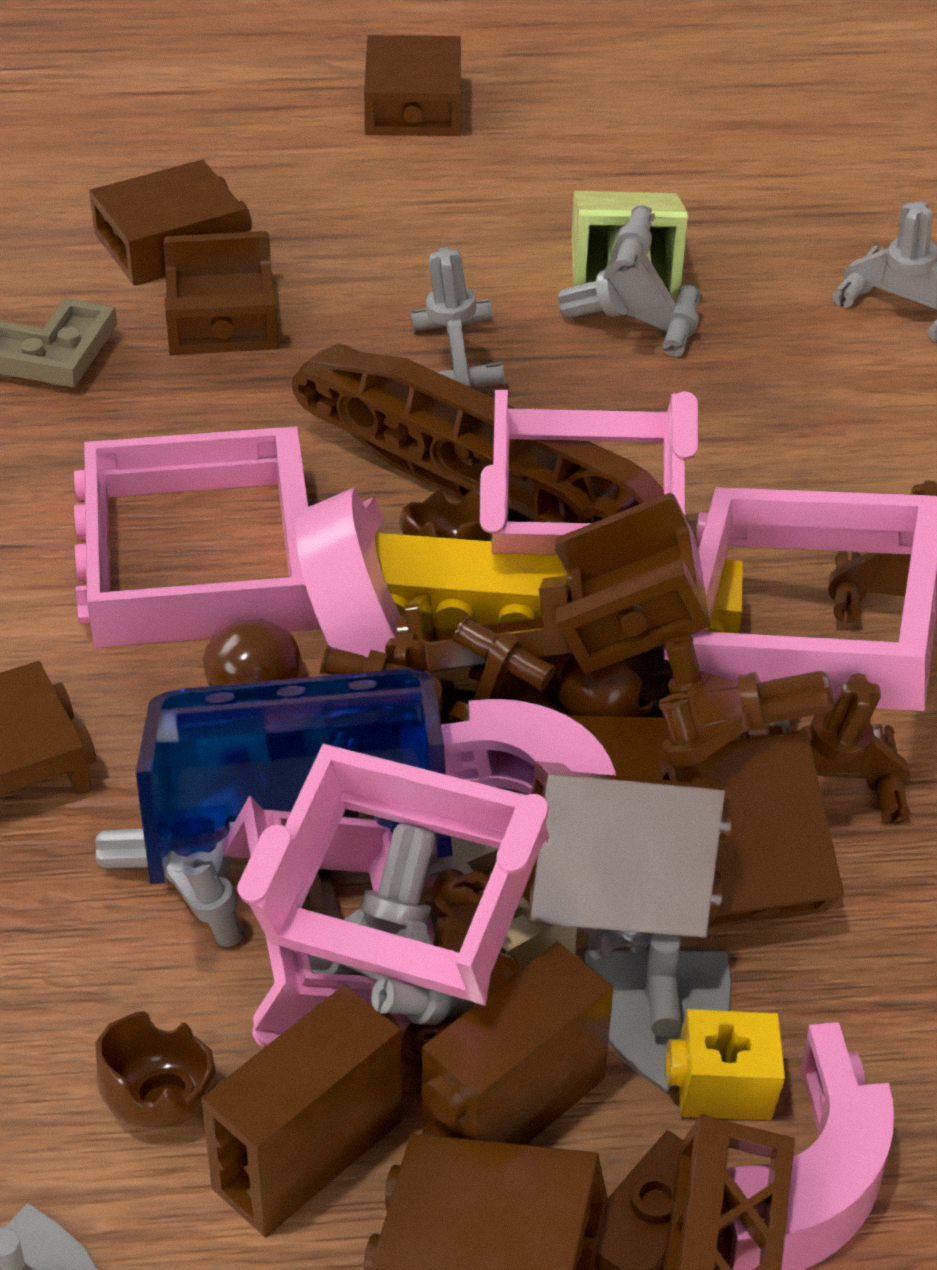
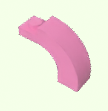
M353 487L299 511L295 522V538L300 567L308 595L328 645L368 657L371 649L385 653L387 641L390 638L397 637L396 618L401 617L384 579L375 546V533L385 518L375 497L362 502L356 488Z
M505 699L469 701V721L401 730V753L405 765L492 787L508 788L526 795L531 794L535 761L565 764L574 772L616 775L611 759L604 747L585 727L560 712L528 702Z
M839 1022L812 1024L808 1028L800 1072L819 1138L804 1152L793 1157L781 1270L807 1269L828 1258L850 1241L862 1227L873 1208L890 1149L894 1127V1108L889 1083L865 1085L861 1058L856 1051L848 1052ZM770 1164L726 1169L747 1199L768 1186ZM724 1198L721 1216L732 1210ZM766 1203L755 1209L763 1221ZM740 1220L718 1234L724 1260L732 1270H753L759 1266L761 1249Z

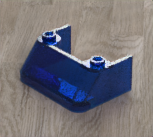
M396 669L184 688L168 691L152 698L148 704L136 767V780L150 884L165 883L170 851H174L175 854L184 857L199 851L212 852L216 848L217 843L228 836L230 822H235L249 796L265 810L291 812L322 744L446 775L444 742L433 676L421 670ZM374 816L375 821L381 826L390 828L391 833H393L398 824H401ZM434 832L438 858L453 856L451 836Z

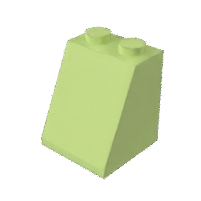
M574 191L572 217L573 286L596 281L599 272L606 270L619 230L622 226L629 223L632 209L635 206L645 205L652 209L651 214H655L649 230L652 236V243L647 257L676 303L682 283L688 221L687 210L678 194Z

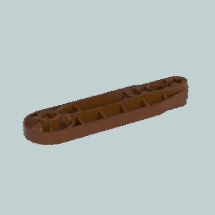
M335 344L330 348L322 349L306 361L293 376L291 384L293 393L299 404L306 411L349 432L389 465L461 500L471 490L480 493L481 472L485 467L493 465L495 398L407 358L364 353L343 344ZM507 404V409H517ZM509 439L508 522L594 523L664 495V489L649 472L629 459L589 441Z

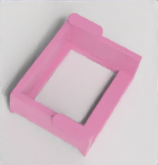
M495 390L493 465H489L482 470L480 484V525L484 531L492 533L491 553L557 555L555 551V539L557 537L592 524L508 522L509 439L663 442L664 494H674L685 515V459L693 457L698 448V402L692 393L687 391L677 394L672 393L667 412L507 409L508 390Z
M322 744L285 826L271 825L262 832L241 876L237 890L241 899L251 907L270 944L486 1005L491 972L543 842L547 843L549 839L545 823L549 814V807L545 798L538 794L523 795ZM346 809L399 823L410 824L429 831L499 849L496 856V864L459 953L302 909L303 903Z
M249 796L222 843L223 856L250 859L262 832L271 825L285 826L291 812L265 810ZM342 817L319 869L369 873L372 888L378 891L393 830L401 823ZM429 916L427 934L433 945L435 932L431 916ZM266 937L274 984L253 1016L254 1027L252 1035L259 1045L266 1047L344 984L370 1003L372 1002V989L378 980L369 976L312 973L308 954L270 944ZM391 1013L399 1026L403 1021L408 1020L406 1014Z

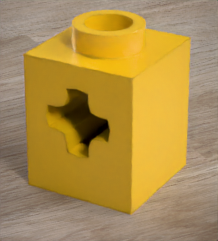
M687 1009L680 1038L668 1039L665 1055L666 1083L668 1086H678L681 1117L698 1118L702 1114L719 1119L772 1121L785 1081L778 1013Z

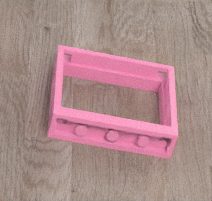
M298 426L84 442L85 470L74 471V485L77 502H85V504L74 505L77 541H86V544L75 545L78 582L87 581V585L76 586L75 592L78 623H90L94 648L212 639L215 634L237 621L255 619L269 620L289 632L320 630V624L313 609L301 571L295 538L297 514L299 511L308 508ZM278 485L289 577L111 591L108 497Z
M715 487L709 512H700L698 515L696 533L709 619H711L729 546L911 554L899 642L707 632L708 628L687 635L693 637V645L700 671L738 682L739 675L757 672L760 682L823 671L829 677L833 697H835L840 685L848 682L852 674L860 673L865 674L868 682L878 684L880 688L881 698L876 708L925 711L937 618V496ZM664 646V660H669Z

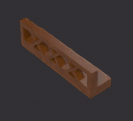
M700 1114L679 1147L663 1270H732L717 1250L718 1234L738 1220L741 1221L761 1249L759 1266L753 1270H781L795 1138ZM729 1148L771 1158L768 1186L747 1199L726 1170ZM724 1198L732 1210L721 1216ZM766 1203L763 1221L755 1209Z

